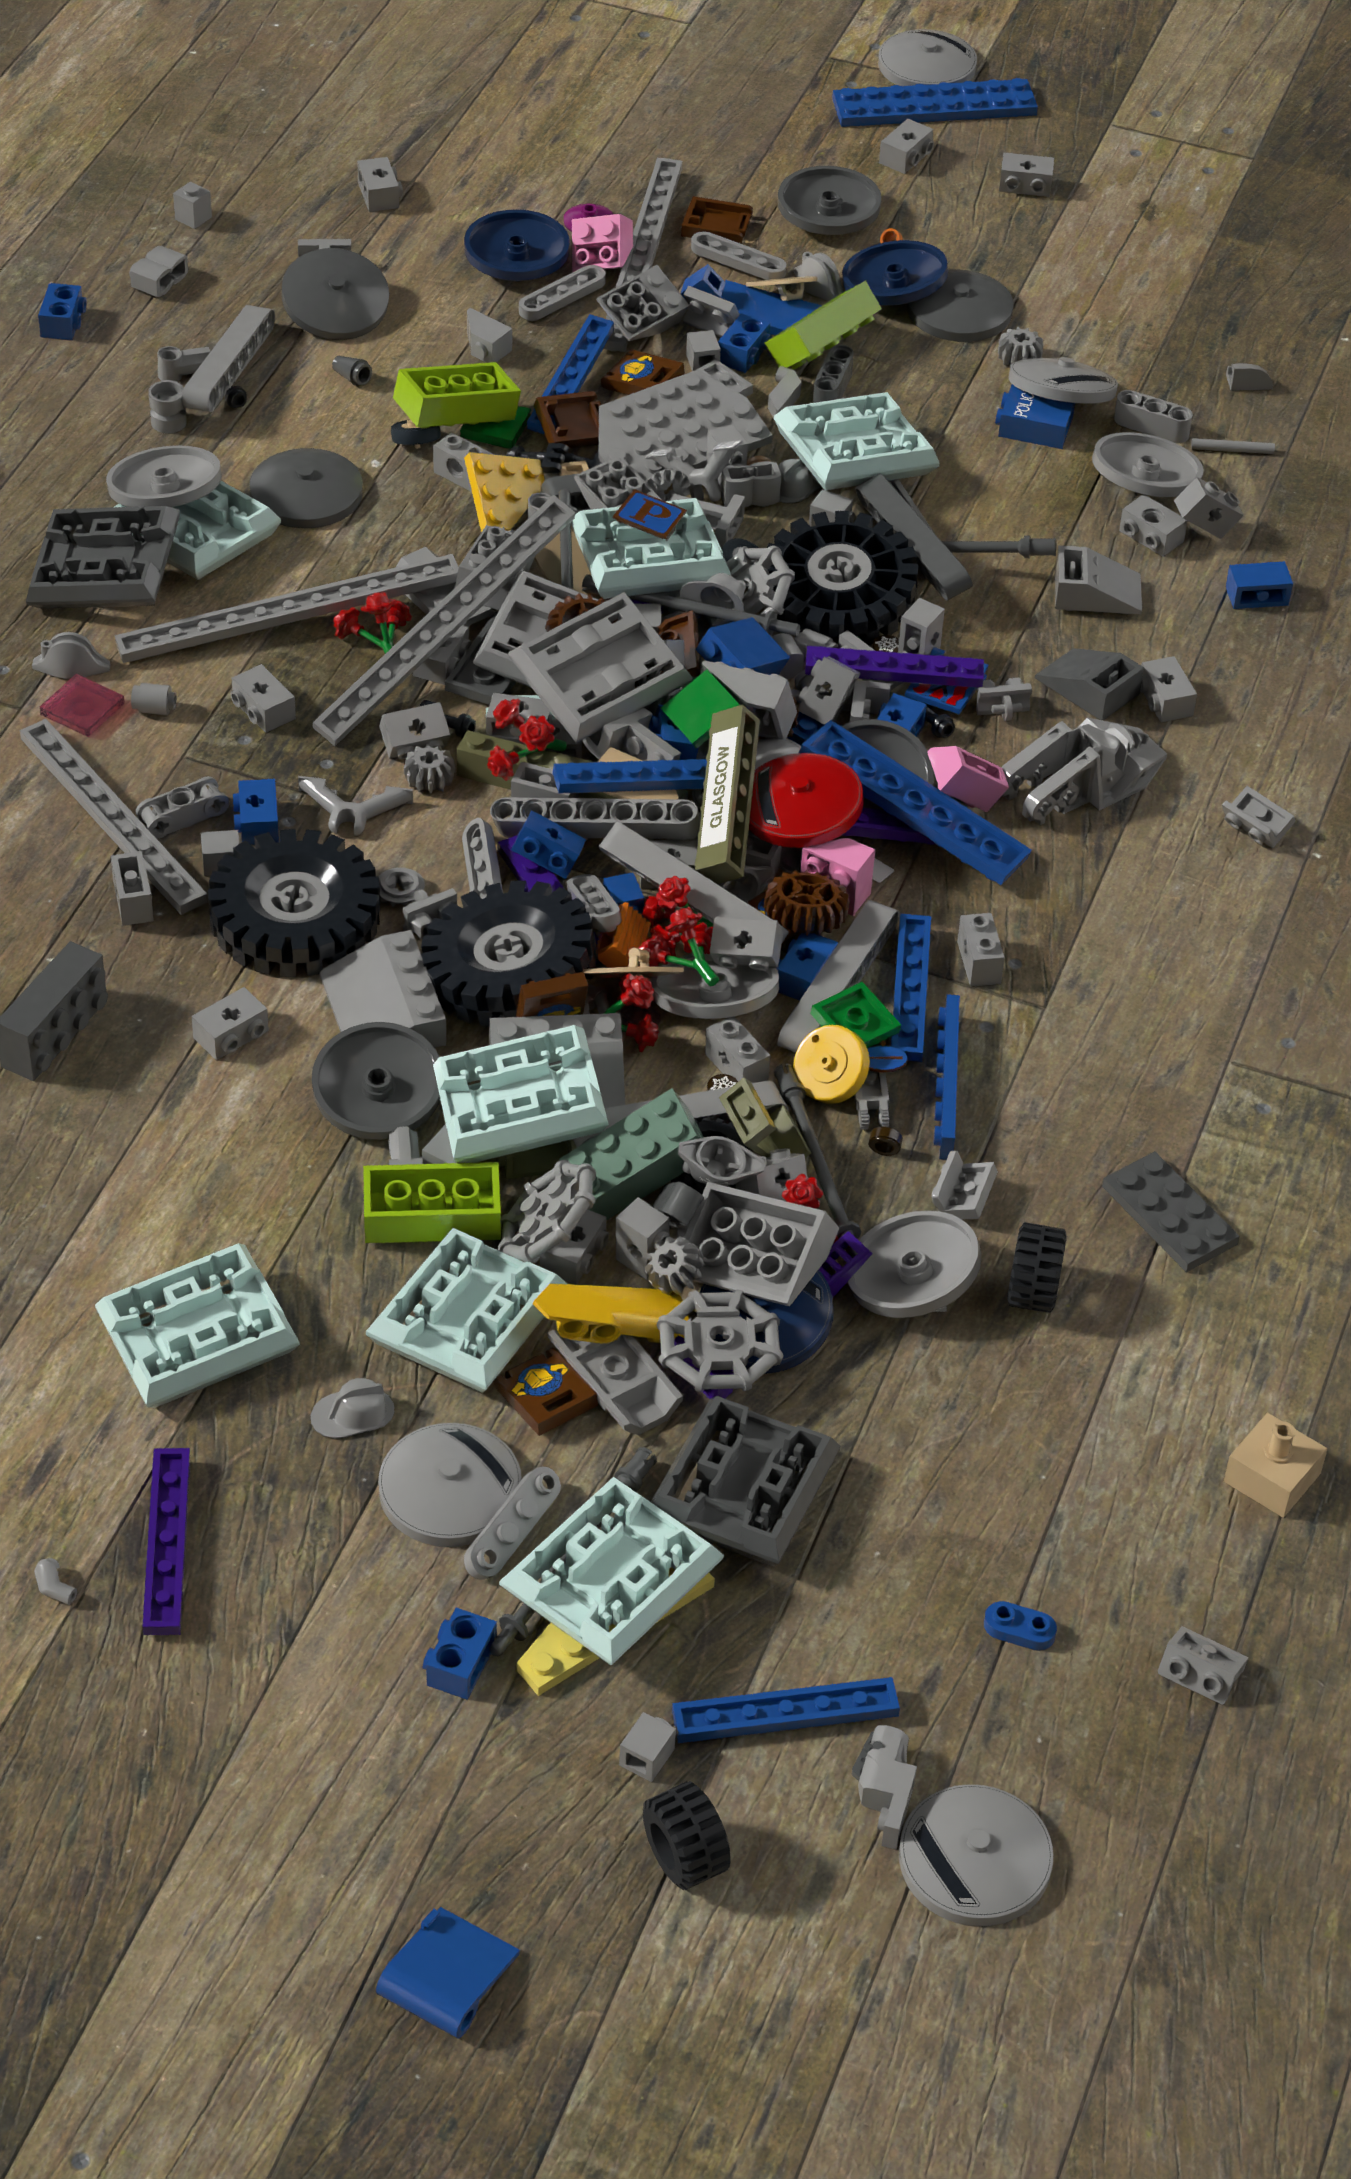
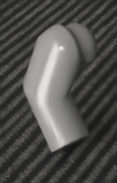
M53 1558L40 1560L34 1571L40 1593L64 1604L71 1605L76 1598L77 1589L60 1582L57 1571L60 1565L57 1560Z

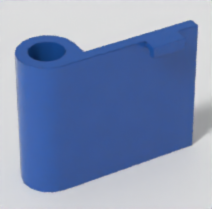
M442 1907L438 1910L433 1909L422 1921L419 1931L387 1964L378 1980L376 1993L459 2039L469 2029L476 2015L479 2000L519 1956L520 1950Z

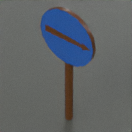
M886 1040L879 1042V1046L868 1048L870 1071L881 1073L894 1072L906 1066V1053L900 1049L886 1046Z

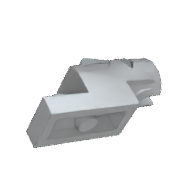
M878 1725L865 1742L852 1768V1776L859 1781L858 1789L861 1804L881 1812L877 1829L883 1831L881 1846L896 1850L913 1793L917 1766L907 1764L908 1735L895 1727Z

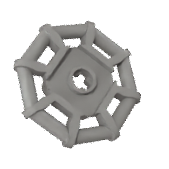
M774 545L768 548H748L746 546L739 548L738 553L726 563L731 576L736 580L744 581L746 587L749 588L742 599L744 612L756 614L766 606L767 608L759 616L765 617L769 611H774L776 615H781L784 611L783 605L790 584L795 580L794 571L789 569L784 561L781 549ZM752 560H759L758 562H754L755 565H750V562H752ZM773 564L777 571L769 574L768 569ZM774 585H778L776 592L773 590ZM705 616L710 627L731 623V621Z
M567 1160L558 1161L552 1170L532 1183L528 1181L524 1185L525 1190L508 1214H504L501 1217L502 1238L498 1245V1251L524 1262L535 1263L542 1254L562 1241L567 1243L571 1239L570 1233L581 1217L595 1203L593 1181L596 1178V1171L593 1166L588 1163L581 1165L571 1164Z
M736 1289L735 1292L719 1293L691 1291L688 1293V1297L677 1307L658 1319L656 1325L660 1330L661 1343L659 1362L664 1368H670L695 1386V1391L703 1392L704 1389L741 1388L743 1391L750 1390L755 1381L772 1366L779 1365L782 1361L783 1353L780 1350L778 1334L780 1319L775 1313H769L746 1297L743 1291ZM741 1309L753 1319L748 1317L746 1320L739 1316V1310ZM692 1311L697 1313V1317L691 1321V1318L688 1321L683 1320ZM764 1332L765 1343L757 1342L755 1333ZM674 1334L684 1335L685 1343L675 1346ZM717 1334H721L726 1341L717 1342L714 1339ZM754 1355L760 1358L748 1370L745 1366L751 1356ZM691 1358L694 1366L700 1369L699 1372L684 1362L683 1359ZM711 1370H733L734 1374L710 1375Z

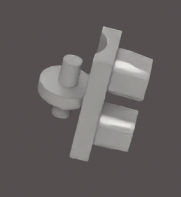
M1020 677L1009 678L1003 686H995L993 681L984 680L983 687L978 688L977 716L1002 714L1004 721H1011L1013 712L1029 711L1030 695L1032 693L1031 684H1023Z
M451 888L430 896L423 889L414 893L415 902L403 907L405 917L403 930H412V933H416L421 939H423V936L429 935L427 927L434 918L442 919L441 910L451 902L457 905V893Z

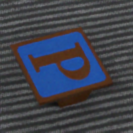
M634 489L613 515V519L668 541L674 533L676 525L686 514L687 510Z

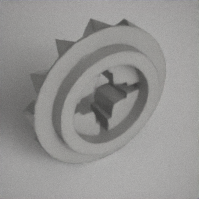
M661 470L653 474L647 481V484L663 501H670L673 494L685 497L690 495V481L684 473L678 470ZM672 483L673 490H670L668 494H664V490H667Z
M392 868L378 876L381 902H390L392 907L396 904H402L405 907L408 902H415L414 893L425 888L423 877L412 869ZM396 883H399V886H401L402 889H404V891H398V889L396 888Z

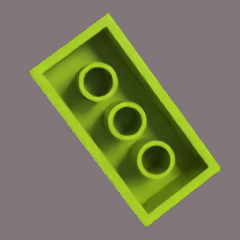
M865 280L834 297L766 341L765 345L778 367L788 368L791 366L795 370L807 361L810 362L820 356L824 348L828 350L840 343L842 337L845 339L858 331L859 325L863 327L875 320L873 314L882 308Z
M496 362L399 369L393 399L416 427L429 428L430 426H454L455 424H478L479 422L499 423L504 420H515L521 390Z
M498 1162L363 1166L365 1243L442 1241L453 1228L479 1240H501Z

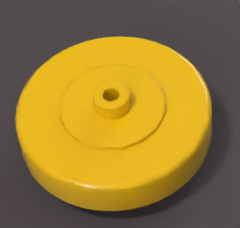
M825 1025L813 1030L802 1040L795 1053L793 1070L798 1082L804 1086L807 1096L826 1104L840 1103L855 1095L864 1084L869 1072V1052L864 1041L855 1032L840 1025Z

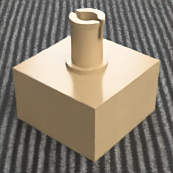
M1267 1412L1229 1456L1224 1482L1284 1518L1321 1474L1327 1448L1296 1430L1290 1423L1281 1421Z

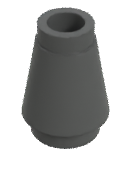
M339 355L332 362L333 370L355 386L365 385L371 379L372 368L364 359Z

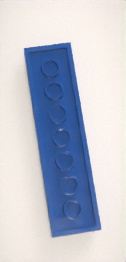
M1021 78L1000 81L992 79L982 82L965 81L963 83L942 82L940 84H916L913 86L893 85L891 87L878 88L871 86L861 89L843 88L841 90H833L832 100L841 127L901 124L907 119L915 122L1037 116L1038 111L1028 79Z
M832 720L828 721L805 741L798 752L826 755L844 762L858 775L862 784L864 798L869 799L883 808L886 813L900 819L909 825L911 829L920 832L937 846L946 849L963 863L972 866L983 873L988 879L1000 885L1028 859L1032 849Z

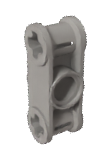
M207 776L193 783L174 788L169 792L142 801L136 808V816L146 824V828L158 839L177 830L190 827L195 823L223 814L229 807L230 801L226 794L219 791L216 779Z

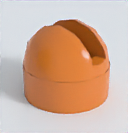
M893 228L886 229L880 237V243L903 240L901 233Z

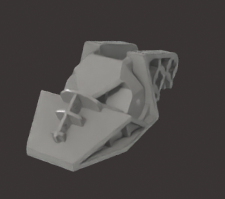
M1087 717L1079 727L1072 730L1061 721L1001 767L1009 785V788L1002 796H1005L1008 801L1017 797L1019 786L1027 779V784L1031 787L1034 786L1035 789L1026 797L1022 815L1030 822L1035 820L1039 825L1045 823L1046 816L1053 808L1058 813L1062 812L1065 814L1090 802L1098 810H1101L1146 789L1166 760L1167 753L1138 727ZM1052 774L1050 778L1042 783L1043 778Z

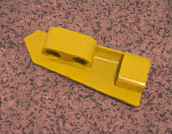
M549 1284L534 1300L533 1305L547 1319L556 1320L558 1333L565 1339L607 1344L617 1340L622 1334L645 1337L649 1342L660 1343V1330L656 1325L659 1317L667 1315L683 1300L674 1291L668 1296L659 1289ZM688 1315L683 1320L688 1321ZM676 1333L674 1334V1339H675L678 1335L684 1338V1335H682V1334H676Z

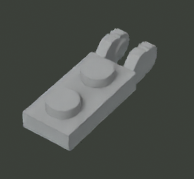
M869 1070L864 1084L854 1095L860 1130L868 1129L870 1116L868 1109H879L878 1122L880 1127H889V1094L886 1073Z

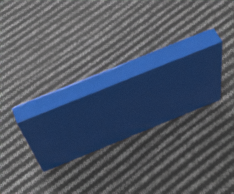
M725 280L726 283L721 295L722 299L735 303L739 314L743 313L771 322L770 334L772 335L779 334L822 306L800 299L783 301L780 294Z

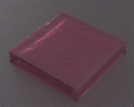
M75 674L40 706V715L89 737L125 704L124 695Z

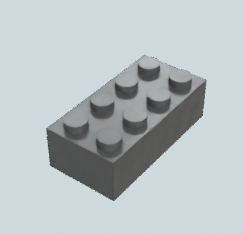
M70 941L0 1016V1063L2 1068L34 1082L42 1072L50 1067L52 1060L69 1046L71 1039L87 1026L89 1019L105 1006L108 993L106 992V973L102 954Z

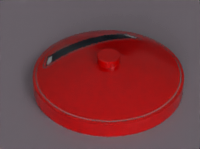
M798 753L768 761L754 772L749 830L758 838L783 847H810L829 842L847 832L859 819L864 803L861 781L855 771L847 764L826 755Z

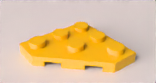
M469 452L464 457L481 532L486 525L504 527L506 531H510L528 509L529 497L532 494L541 492V485L545 481L541 461L539 459Z

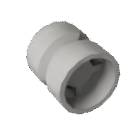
M162 380L154 383L149 388L151 426L161 433L178 432L187 424L186 408L182 404L184 387L176 381Z

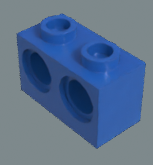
M49 283L38 314L40 337L73 340L76 329L79 330L81 327V313L86 312L87 306L86 297H82L81 286Z
M741 313L718 341L721 349L720 362L729 368L746 373L753 364H757L763 351L768 350L765 342L772 338V334H770L771 322Z
M456 1607L450 1620L444 1619L438 1632L439 1641L435 1649L429 1648L425 1655L423 1669L426 1670L427 1686L468 1700L491 1655L490 1646L497 1638V1621Z

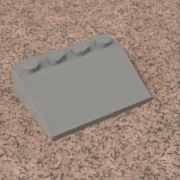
M412 930L380 936L320 971V978L340 1032L359 1024L388 1022L399 1024L418 1032L434 1048L446 1046V1018L431 979L427 974V969L423 965L422 956Z
M620 1013L490 1018V1045L572 1025L583 1028L604 1108L625 1105ZM557 1061L548 1064L549 1066L562 1063V1061Z
M707 1182L702 1194L704 1199L693 1215L684 1236L689 1243L695 1244L699 1249V1256L705 1264L698 1269L701 1272L702 1278H697L693 1281L732 1292L739 1289L743 1291L744 1295L790 1307L827 1259L839 1227L826 1211Z

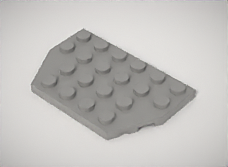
M695 370L600 405L598 458L600 462L605 463L622 456L647 483L653 474L666 469L653 459L645 458L646 455L654 450L675 448L677 456L682 455L686 463L695 469L705 468L707 463V437L709 430L733 424L747 441V452L772 443L773 435L747 397L705 373Z

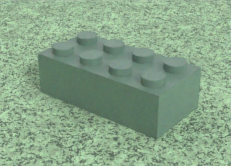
M671 1088L560 1158V1161L567 1160L571 1164L577 1165L588 1163L593 1166L596 1171V1178L593 1181L595 1203L588 1210L606 1216L607 1221L625 1210L638 1197L640 1199L644 1198L684 1173L682 1169L684 1160L678 1155L679 1143L704 1137L687 1105Z

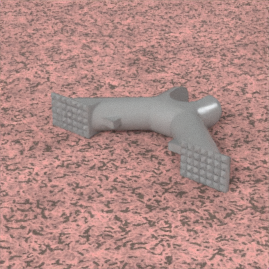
M743 441L721 442L713 448L714 452L708 453L710 460L705 468L695 469L686 463L682 455L677 456L675 448L657 449L650 452L645 458L653 459L666 469H674L684 473L690 481L691 498L703 501V485L708 491L710 500L716 502L721 497L718 477L737 448L743 444Z
M306 776L298 777L299 791L306 792L331 814L328 827L335 834H337L341 823L353 822L354 836L360 835L364 831L368 819L405 803L413 804V789L386 786L384 793L379 795L373 794L372 798L354 803L340 799L337 796V790L329 789L326 786V779Z

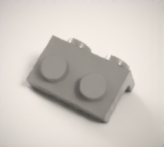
M1246 786L1232 803L1225 800L1222 804L1225 814L1224 819L1229 825L1235 829L1241 827L1248 832L1250 838L1260 845L1265 843L1271 848H1274L1296 822L1294 815L1249 786Z
M950 1151L946 1163L942 1166L937 1185L932 1191V1202L938 1211L952 1214L960 1219H979L998 1173L994 1162L963 1164L958 1151Z

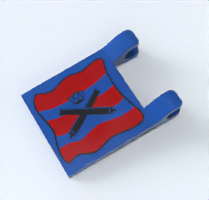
M934 647L930 655L943 656L945 650ZM984 663V680H986V678H987V675L985 674V672H986V670L988 669V666H989L988 664H985V663ZM911 683L905 691V697L960 714L977 688Z

